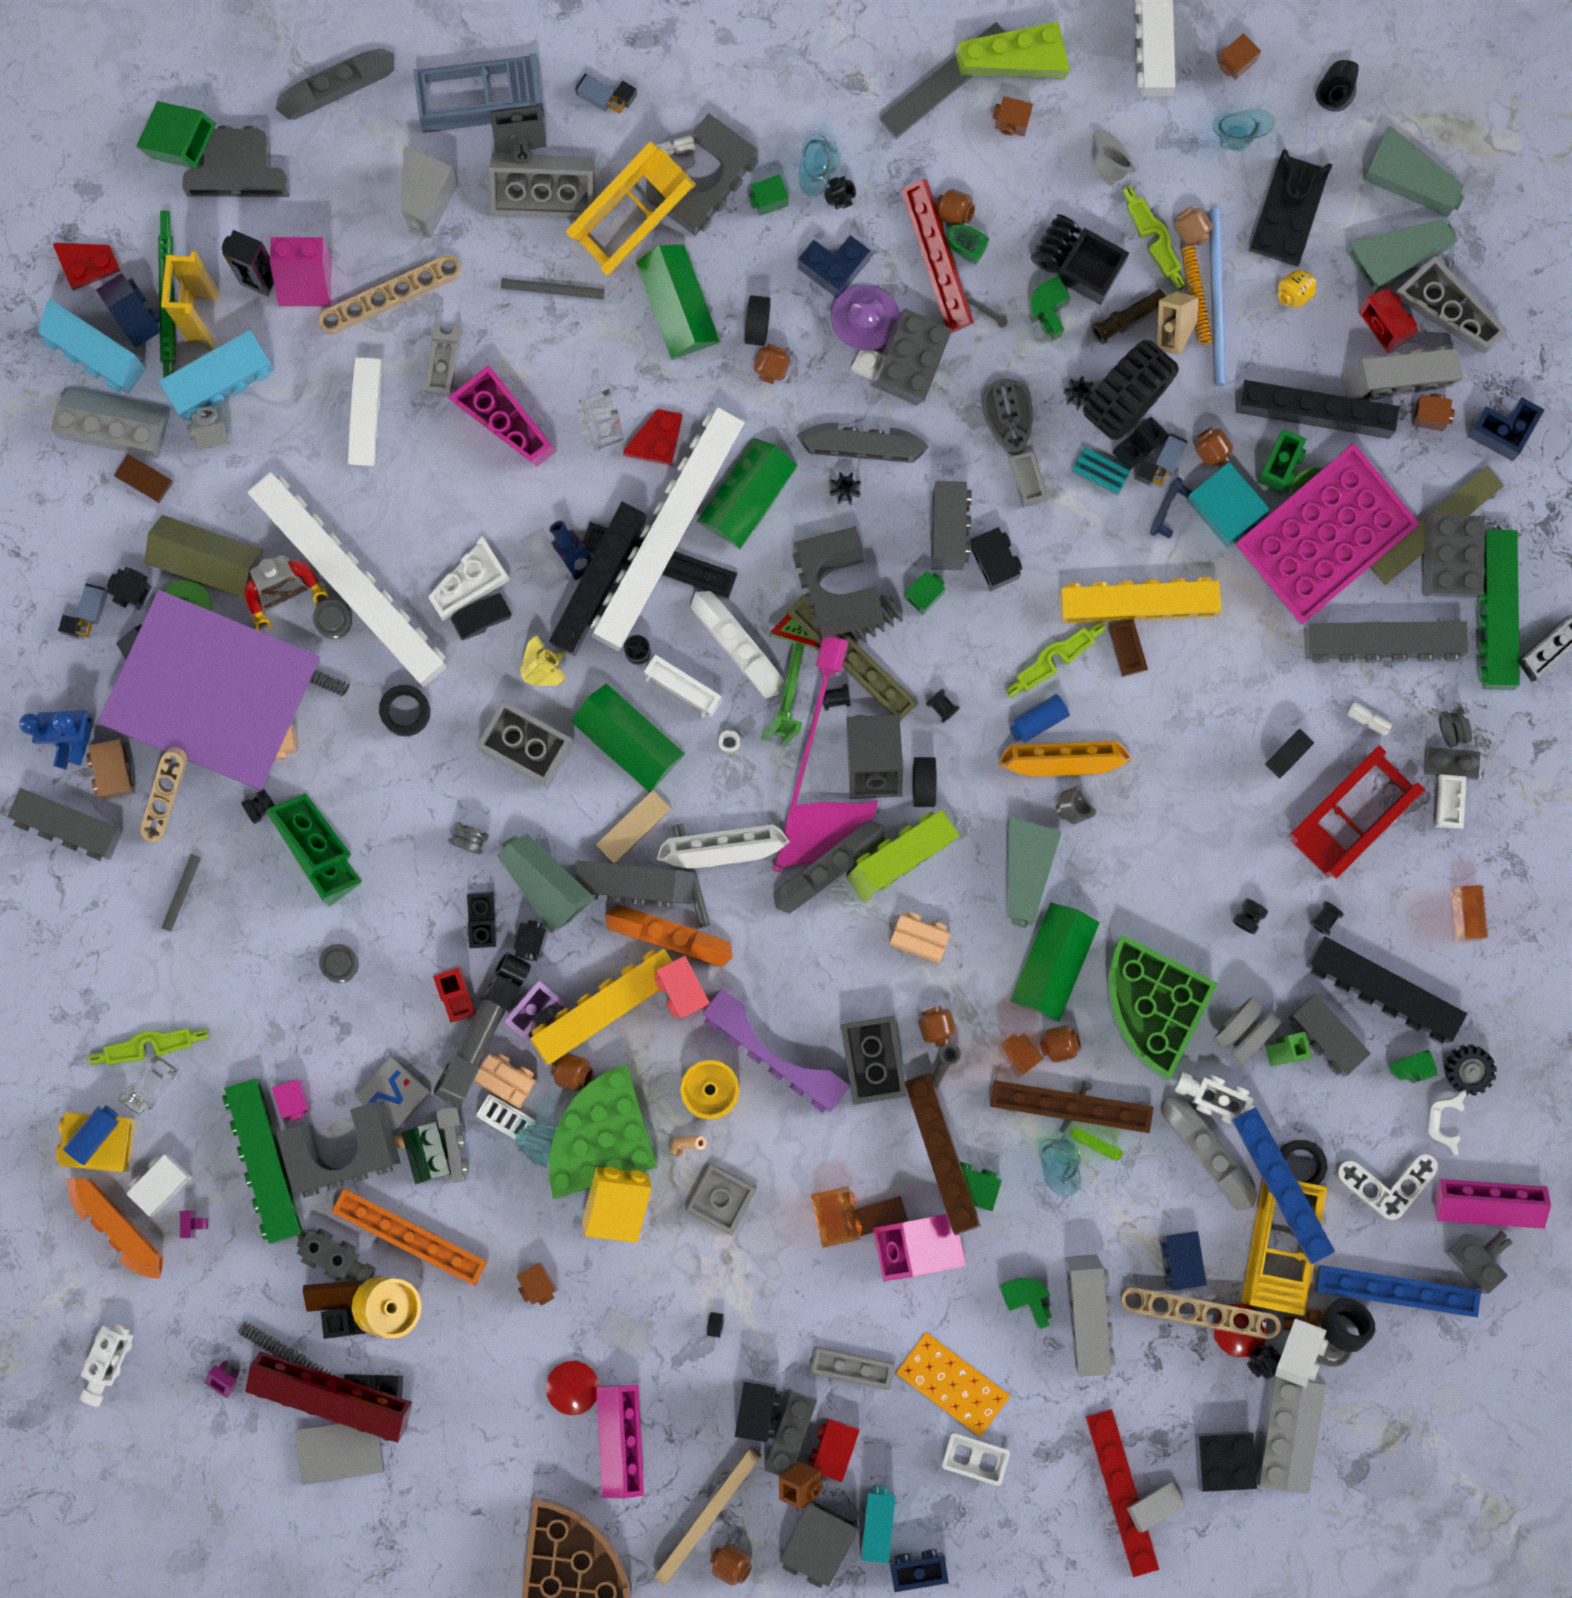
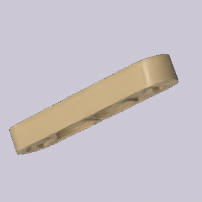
M169 748L160 759L140 827L141 836L148 842H158L167 831L187 764V755L180 748ZM175 756L177 764L173 771L168 770L172 763L170 758ZM161 779H170L173 782L174 788H164L161 785ZM154 802H164L167 811L159 812L156 810ZM155 819L159 820L156 825V834L151 832L152 828L150 827Z

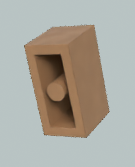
M121 739L89 745L90 753L86 754L89 768L94 771L95 779H92V788L95 795L98 794L103 800H109L135 794L125 742Z

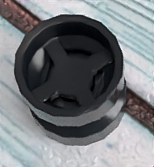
M633 635L625 641L624 652L626 659L630 663L642 665L649 660L651 649L645 637Z
M264 788L256 793L255 798H247L241 802L254 825L262 821V817L267 814L268 808L275 806Z
M1246 898L1242 904L1241 912L1235 915L1232 922L1242 930L1255 935L1259 929V922L1265 919L1269 912L1262 905Z

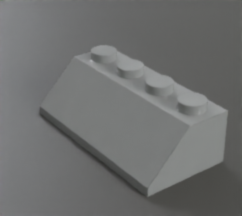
M492 153L489 165L491 214L578 218L594 201L595 157L531 155L530 160L525 162L522 155V163H519L515 160L514 154Z
M69 387L56 406L51 431L60 439L159 459L171 409Z
M1277 1376L1271 1377L1256 1471L1257 1485L1285 1491L1310 1492L1326 1384L1309 1381L1305 1388Z

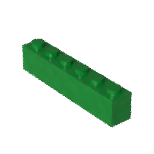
M1485 530L1484 593L1482 596L1477 597L1478 604H1481V614L1478 616L1477 625L1478 630H1482V640L1478 642V655L1482 656V666L1478 670V680L1482 682V689L1514 690L1520 686V665L1517 662L1520 658L1518 530Z
M255 1078L224 1088L226 1094L222 1095L223 1103L226 1110H230L233 1120L230 1121V1127L233 1135L238 1136L240 1142L237 1151L240 1161H245L248 1172L244 1173L248 1188L252 1187L255 1198H252V1204L255 1213H260L263 1224H260L259 1228L263 1240L267 1239L268 1244H273L302 1235L303 1229L260 1080Z

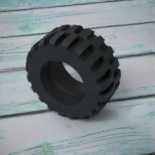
M1142 340L1118 362L1093 391L1083 407L1084 416L1108 438L1112 440L1120 439L1138 423L1158 401L1160 396L1163 395L1178 374V364L1153 341Z

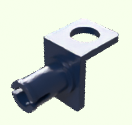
M556 521L549 529L556 539L551 542V545L564 561L573 578L578 580L584 575L592 557L573 530L568 531L563 521ZM585 558L587 560L584 568L580 570L574 569V564L578 559Z

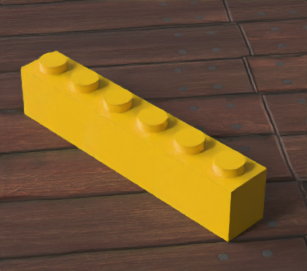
M1200 577L1194 582H1186L1185 578L1171 579L1170 583H1160L1158 579L1145 580L1144 584H1134L1133 581H1120L1118 585L1108 586L1107 582H1094L1092 586L1081 587V583H1069L1065 585L1066 588H1061L1059 593L1061 624L1129 621L1133 619L1216 617L1221 613L1219 580L1212 581V577Z
M654 948L642 957L643 963L637 967L632 963L620 971L622 977L616 981L610 978L599 985L600 991L594 996L587 993L576 1001L578 1006L570 1012L567 1008L560 1011L554 1016L556 1021L549 1026L543 1023L531 1032L534 1036L529 1041L544 1064L548 1067L660 991L654 978L658 977L656 970L673 962L664 948L659 952Z

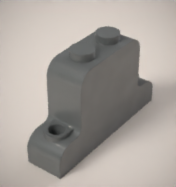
M225 125L218 126V129L213 130L204 150L203 167L191 168L183 175L182 188L187 197H290L289 181L282 169L270 168L271 145L264 131L256 126H244L243 129H233V127Z

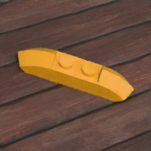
M1118 741L1014 744L1004 750L998 766L1011 773L1027 777L1081 776L1102 774L1116 770L1129 763L1132 758L1125 747Z

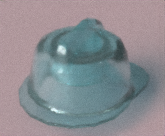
M1260 109L1220 115L1214 120L1213 130L1219 136L1221 148L1240 151L1248 148L1255 138L1264 136L1272 131L1275 125V118L1271 113Z
M819 133L809 135L802 149L799 184L802 191L808 196L821 194L827 186L830 174L834 173L840 164V154L836 143L827 141Z
M1067 1134L1060 1138L1044 1140L1038 1150L1047 1185L1058 1195L1064 1197L1073 1196L1081 1186L1079 1165L1082 1160V1153L1079 1146L1070 1140Z

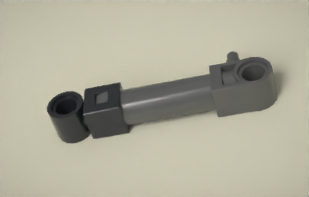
M509 952L502 956L494 972L496 976L491 977L480 998L482 1003L454 1056L450 1057L433 1091L434 1095L457 1107L463 1102L480 1069L477 1066L504 1013L510 1010L521 989L520 986L528 976L531 968L529 963Z

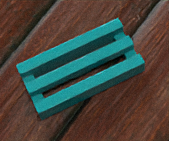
M1085 447L1072 469L1073 473L1116 495L1119 494L1130 473L1128 469ZM1085 457H1088L1098 462L1099 464L1121 474L1122 477L1086 460ZM1081 464L1117 482L1118 485L1115 486L1080 468Z

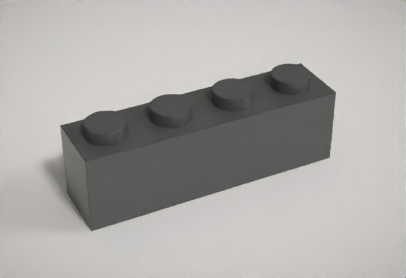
M22 788L19 789L7 816L14 820L13 826L27 832L30 827L39 831L37 836L52 841L54 837L63 840L62 846L77 851L78 847L87 850L86 856L101 861L102 857L111 859L123 832L118 827Z

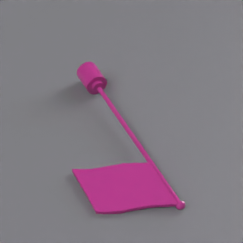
M831 636L823 638L816 667L820 668L819 673L824 674L784 829V834L790 843L778 852L775 866L772 865L773 870L776 872L781 871V867L811 864L867 820H874L878 800L858 804L818 802L796 805L829 675L835 676L836 672L841 673L849 641Z

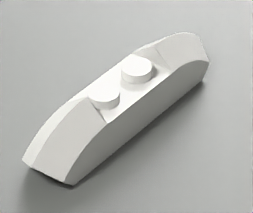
M711 591L695 592L690 608L764 698L780 695L785 684L784 679L742 626Z
M775 825L668 838L661 845L656 860L677 868L714 867L768 857L784 848L790 841L782 830Z

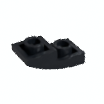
M498 593L451 616L450 620L463 641L484 633L490 626L509 620L512 613L501 593Z
M494 891L467 893L469 948L496 947Z

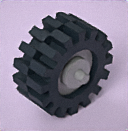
M1468 1044L1467 1047L1461 1045L1459 1050H1452L1453 1054L1452 1056L1448 1055L1446 1059L1448 1063L1445 1064L1444 1069L1446 1070L1445 1075L1449 1083L1458 1092L1466 1090V1095L1469 1093L1475 1096L1477 1092H1486V1087L1491 1088L1493 1085L1491 1081L1496 1079L1494 1072H1497V1067L1494 1065L1495 1061L1483 1048Z

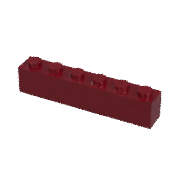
M261 1351L249 1367L245 1392L259 1398H265L280 1403L283 1406L304 1411L309 1415H316L334 1423L357 1429L360 1432H366L396 1443L399 1442L407 1429L412 1401Z

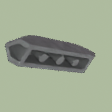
M385 49L370 50L308 77L293 85L278 97L276 110L288 120L298 119L389 76L394 71V53Z
M823 423L809 427L796 435L809 454L914 463L929 448L926 443L910 432L891 427L890 434H884V431L879 429L860 432L855 427H844L843 430H838V423Z
M867 820L773 893L776 909L788 914L792 913L854 866L858 858L867 852H872L885 841L883 825Z

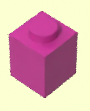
M296 1079L272 1087L282 1119L289 1118L290 1122L298 1121L306 1117V1112L311 1111L301 1080Z

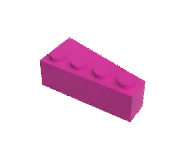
M489 365L448 397L454 404L536 467L557 451Z

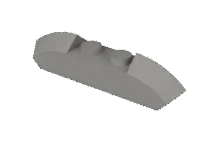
M1182 1096L1168 1098L1161 1113L1171 1128L1236 1210L1253 1208L1257 1192L1240 1167Z

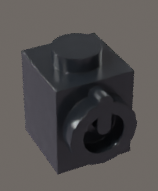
M125 567L124 571L118 569L116 574L111 575L107 583V593L113 597L112 602L123 608L130 605L141 610L152 587L147 582L148 577L132 568Z
M528 920L527 924L520 922L513 947L516 951V957L537 962L538 957L542 958L548 936V931L542 928L543 923Z

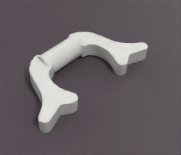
M1462 1090L1454 1097L1436 1100L1432 1104L1428 1127L1430 1136L1446 1144L1454 1155L1459 1154L1458 1142L1461 1136L1459 1134L1445 1135L1441 1133L1439 1128L1441 1111L1445 1107H1454L1463 1111L1465 1108L1463 1100L1466 1096V1090Z

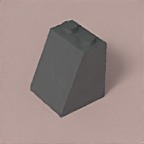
M882 714L880 716L856 715L854 717H847L850 799L902 797L903 758L900 715Z
M811 1501L806 1505L780 1557V1562L784 1563L782 1568L794 1575H797L798 1572L807 1575V1581L819 1588L823 1584L829 1587L859 1531L858 1524Z

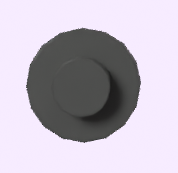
M1082 784L1061 792L1059 803L1056 804L1058 816L1074 825L1090 819L1096 814V809L1090 804L1084 794Z

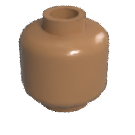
M1190 206L1175 217L1177 221L1174 224V228L1185 244L1191 245L1196 243L1199 246L1210 238L1208 233L1212 230L1213 224L1202 208L1194 209L1193 206Z

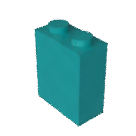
M1230 462L1190 493L1186 500L1226 548L1230 544L1236 543L1246 534V531L1256 526L1270 511L1268 506Z
M873 1485V1489L866 1490L860 1550L861 1561L889 1564L896 1497L894 1492L890 1491L889 1486Z

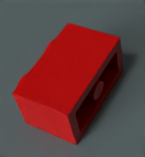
M828 1418L827 1423L821 1422L817 1438L821 1439L818 1450L812 1449L808 1464L820 1470L822 1476L843 1482L860 1429Z

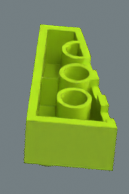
M1059 21L961 41L955 49L961 75L987 77L998 75L1011 78L1023 76L1038 79L1049 77L1065 80L1070 72Z
M942 809L935 814L932 811L928 812L919 819V825L914 828L911 824L898 833L899 838L893 842L890 838L877 846L879 851L873 855L867 852L856 860L858 865L846 879L863 903L872 899V896L880 888L882 891L898 880L900 875H907L919 866L921 861H927L952 844L960 836Z

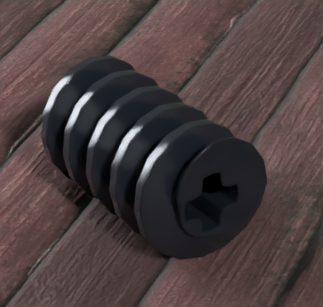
M1057 214V218L1052 220V226L1046 230L1047 235L1041 238L1042 244L1037 245L1036 252L1032 253L1030 257L1035 265L1050 273L1053 272V268H1061L1062 264L1058 259L1065 261L1067 258L1063 251L1070 252L1072 246L1068 242L1075 243L1077 241L1073 234L1080 235L1083 231L1075 221L1061 214Z

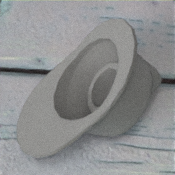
M1101 130L1094 133L1093 138L1098 149L1094 160V167L1107 185H1113L1116 181L1123 179L1127 173H1134L1136 171V167L1131 162L1126 149L1117 138Z

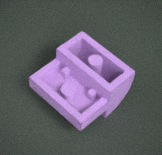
M538 980L503 1021L530 1043L529 1039L534 1036L531 1031L537 1028L532 1020L533 1016L551 1004H555L559 1012L565 1008L569 1012L573 1009ZM553 1016L544 1023L546 1026H549L556 1020Z

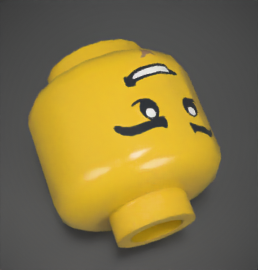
M1295 270L1287 275L1278 284V298L1280 302L1290 308L1297 309L1313 299L1316 294L1317 283L1315 278L1309 272Z

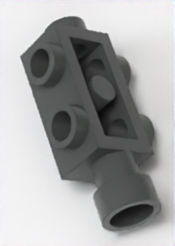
M318 1228L316 1232L309 1229L308 1233L304 1232L299 1238L296 1245L299 1249L296 1254L303 1257L301 1262L314 1269L317 1265L326 1269L324 1274L329 1278L339 1281L340 1278L347 1279L350 1275L361 1285L366 1280L373 1278L376 1268L368 1263L364 1265L357 1261L360 1255L355 1253L356 1247L343 1240L341 1244L331 1240L333 1234L326 1230ZM316 1242L319 1245V1250L313 1253L310 1250V1246ZM340 1255L343 1259L342 1264L336 1266L334 1258Z

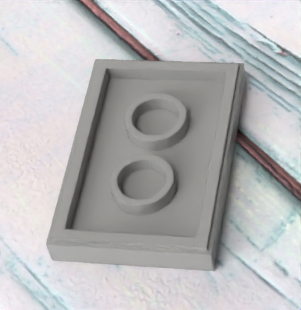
M337 1423L295 1430L302 1485L384 1472L380 1438L378 1436L360 1432L357 1429Z

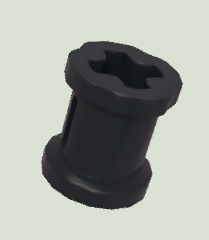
M843 684L842 687L825 690L822 702L824 711H829V708L836 706H851L847 684Z
M941 689L926 705L936 711L944 724L960 707L958 705L955 706L945 695L946 691Z
M1324 901L1322 910L1309 923L1320 933L1329 936L1331 933L1330 929L1338 918L1344 916V913L1333 904Z

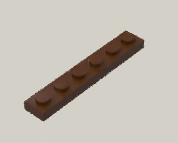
M926 1073L905 1081L910 1102L953 1234L959 1235L981 1227L932 1074Z
M994 1080L990 1107L1150 1133L1154 1109L1153 1106Z

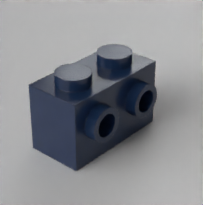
M937 1549L921 1551V1556L911 1557L910 1553L898 1554L894 1556V1560L889 1561L894 1592L949 1583L945 1556L943 1552L938 1553Z

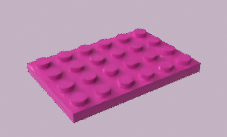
M1353 443L1248 531L1234 545L1298 623L1303 624L1420 523L1355 443Z

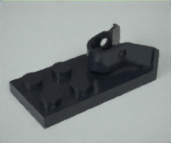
M1286 149L1282 150L1250 246V252L1297 267L1299 266L1323 189L1333 164L1328 163L1321 167L1289 157L1288 151Z

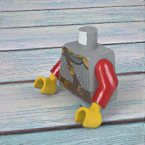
M279 555L273 559H263L259 566L250 570L251 579L244 590V597L250 613L254 614L252 623L258 631H260L258 626L262 622H266L267 627L271 628V623L267 616L261 612L262 610L265 612L308 591L309 588H312L313 600L317 605L320 604L318 598L320 594L325 595L329 600L327 588L324 585H318L319 580L308 564L303 561L290 560L285 555Z

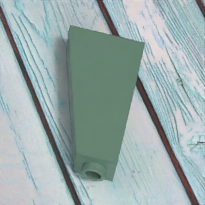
M1387 127L1363 180L1446 216H1449L1453 209L1458 210L1464 198L1460 194L1464 185L1395 129Z
M1444 219L1354 241L1346 252L1374 294L1426 264L1434 256L1438 257L1451 249L1457 241L1456 232Z
M1013 816L1009 818L1007 824V918L1012 919V924L1026 928L1027 924L1033 925L1062 832Z
M528 834L520 838L513 836L502 844L504 849L497 857L551 933L569 924L594 900L593 896Z

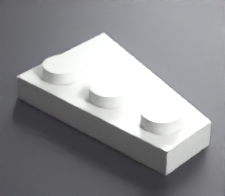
M483 536L476 542L477 545L469 554L466 553L460 560L461 563L451 574H448L428 596L442 621L510 581Z

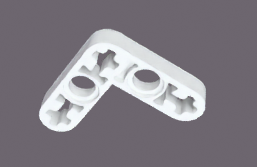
M1423 1154L1415 1157L1390 1189L1354 1161H1345L1338 1165L1336 1176L1340 1183L1386 1220H1396L1405 1213L1434 1177L1438 1170V1164L1431 1155ZM1428 1160L1430 1162L1428 1167L1431 1170L1430 1172L1424 1171L1420 1174L1419 1178L1423 1179L1422 1183H1420L1416 1177L1409 1173L1412 1170L1414 1174H1417L1421 1169V1166L1418 1164L1419 1161L1426 1162ZM1344 1167H1353V1174L1359 1179L1362 1178V1175L1366 1177L1359 1183L1357 1189L1353 1185L1358 1182L1353 1178H1344L1346 1174L1343 1171ZM1406 1179L1411 1180L1415 1185V1190L1411 1195H1406L1401 1191V1184ZM1373 1183L1377 1187V1194L1374 1198H1367L1364 1195L1363 1187L1365 1184ZM1395 1191L1396 1194L1402 1199H1405L1406 1202L1404 1204L1402 1201H1399L1395 1205V1209L1397 1210L1396 1214H1387L1386 1211L1388 1208L1387 1206H1385L1386 1202L1393 1203L1396 1200L1397 1197L1393 1196V1193Z

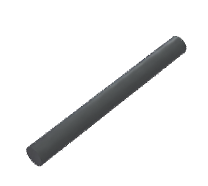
M506 278L501 280V289L603 300L605 295V289Z
M683 823L672 826L675 837L686 836ZM684 868L686 872L695 873L692 900L700 928L710 925L695 868Z

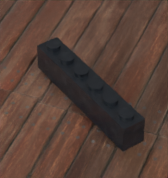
M1244 380L1239 391L1236 413L1390 439L1396 432L1400 406Z
M623 501L620 503L549 640L553 646L576 656L647 519L644 512Z
M1326 936L1320 938L1306 964V967L1311 969L1310 973L1322 980H1325L1327 977L1335 982L1334 986L1346 993L1350 990L1358 994L1357 999L1370 1006L1374 1003L1382 1007L1381 1012L1394 1019L1398 1016L1406 1020V1026L1415 1031L1422 1029L1430 1033L1429 1038L1439 1044L1453 1042L1468 1014Z

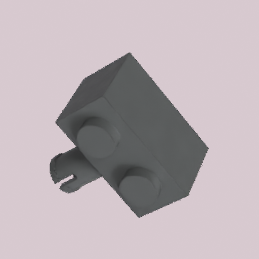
M541 106L490 113L496 153L514 151L515 160L522 163V155L525 162L530 160L531 153L529 149L547 147Z
M1499 1231L1485 1246L1480 1245L1472 1235H1463L1445 1253L1478 1290H1481V1293L1489 1294L1508 1277L1505 1271L1496 1263L1495 1258L1512 1245L1513 1242L1510 1238H1506L1507 1235L1503 1231Z

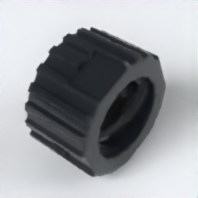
M710 1312L707 1336L721 1338L724 1314Z

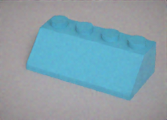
M51 299L48 300L38 329V333L43 337L42 343L53 351L57 348L65 353L63 357L74 365L80 362L86 366L84 370L92 377L98 379L101 376L107 380L106 385L115 392L119 393L122 390L129 394L146 370L137 356Z
M250 329L161 379L159 383L180 417L185 421L187 419L191 420L190 413H195L202 407H216L222 404L227 396L245 391L250 383L268 378L270 372L274 371Z

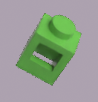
M1305 1031L1275 1038L1276 1043L1265 1046L1270 1067L1312 1058Z

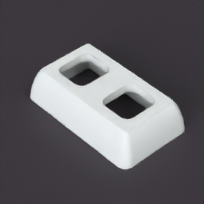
M954 1433L950 1437L942 1467L945 1470L999 1486L1003 1481L1010 1451ZM957 1445L971 1448L972 1452L968 1464L964 1465L953 1460ZM984 1453L996 1455L998 1458L995 1470L992 1473L979 1468Z

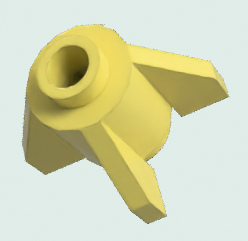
M534 636L527 643L522 665L520 666L522 679L534 686L560 685L566 680V677L560 668L556 669V666H558L559 660L566 655L565 652L560 651L555 654L549 649L541 650L544 644L538 636Z

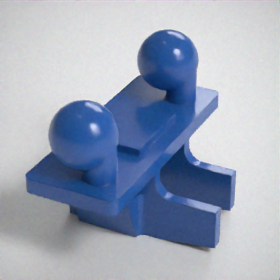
M85 710L41 712L37 716L28 713L19 720L21 731L33 736L32 743L53 744L56 746L53 766L63 770L67 769L68 763L81 765L86 746L89 744L93 724L92 718L87 717L88 711Z

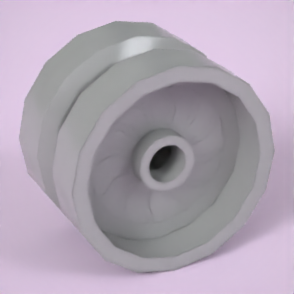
M1253 996L1228 1017L1223 1023V1027L1213 1039L1222 1048L1230 1047L1238 1039L1239 1042L1233 1048L1231 1056L1241 1065L1265 1043L1281 1023L1271 1012L1264 1014L1256 1022L1255 1019L1261 1013L1263 1005Z

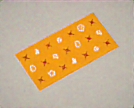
M925 1332L895 1373L980 1438L1010 1398L1008 1393L927 1332Z

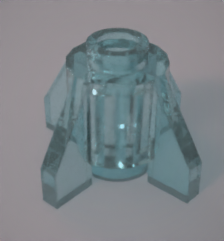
M550 1124L526 1125L524 1129L519 1128L514 1144L519 1145L518 1151L525 1154L534 1164L547 1168L552 1141L555 1140L559 1127Z

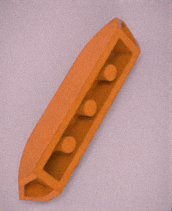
M617 904L604 914L607 929L615 933L721 968L733 958L730 942L704 932Z
M67 1178L69 1197L74 1210L83 1221L91 1216L92 1220L90 1223L100 1233L104 1231L111 1238L108 1242L117 1252L121 1250L124 1252L119 1261L128 1269L145 1277L160 1279L164 1257L92 1179Z

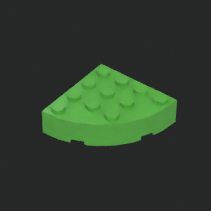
M1121 934L1113 949L1107 975L1108 1001L1113 1021L1122 1040L1132 1054L1150 1071L1166 1081L1170 1080L1218 983Z
M627 1064L609 1070L590 1082L572 1100L562 1115L553 1136L549 1155V1181L553 1199L590 1189L596 1167L605 1168L610 1166L618 1170H640L642 1172L658 1168Z

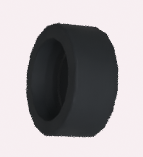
M750 295L745 325V344L766 345L770 317V297Z
M398 685L390 688L383 695L379 703V715L382 723L390 732L398 736L409 737L418 734L426 727L430 719L431 708L427 698L419 689L411 685ZM403 695L415 698L420 706L418 719L408 726L396 724L389 714L392 701Z
M1298 729L1265 763V766L1280 779L1312 747L1314 741L1301 729Z
M914 757L913 805L914 807H935L937 788L936 758Z
M1295 1140L1283 1145L1280 1151L1285 1161L1289 1154L1295 1150L1308 1151L1316 1160L1317 1168L1315 1174L1311 1179L1301 1182L1319 1185L1325 1179L1328 1170L1327 1158L1318 1145L1307 1140Z
M1339 1298L1323 1312L1320 1319L1321 1328L1326 1330V1339L1333 1346L1345 1352L1359 1351L1373 1338L1375 1333V1321L1371 1313L1364 1305L1350 1298ZM1337 1314L1350 1319L1357 1327L1359 1336L1346 1331L1340 1325Z

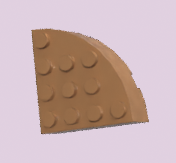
M535 1497L532 1507L522 1598H632L628 1575L621 1557L610 1539L593 1521L573 1508L557 1501Z

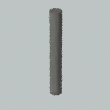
M191 854L161 927L162 929L170 932L173 929L201 860L196 855Z

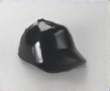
M1340 60L1333 63L1328 69L1315 93L1318 104L1324 109L1331 112H1340L1353 102L1357 92L1356 81L1359 71V65L1356 62Z

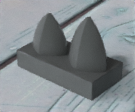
M1427 747L1424 774L1467 776V779H1478L1481 752Z

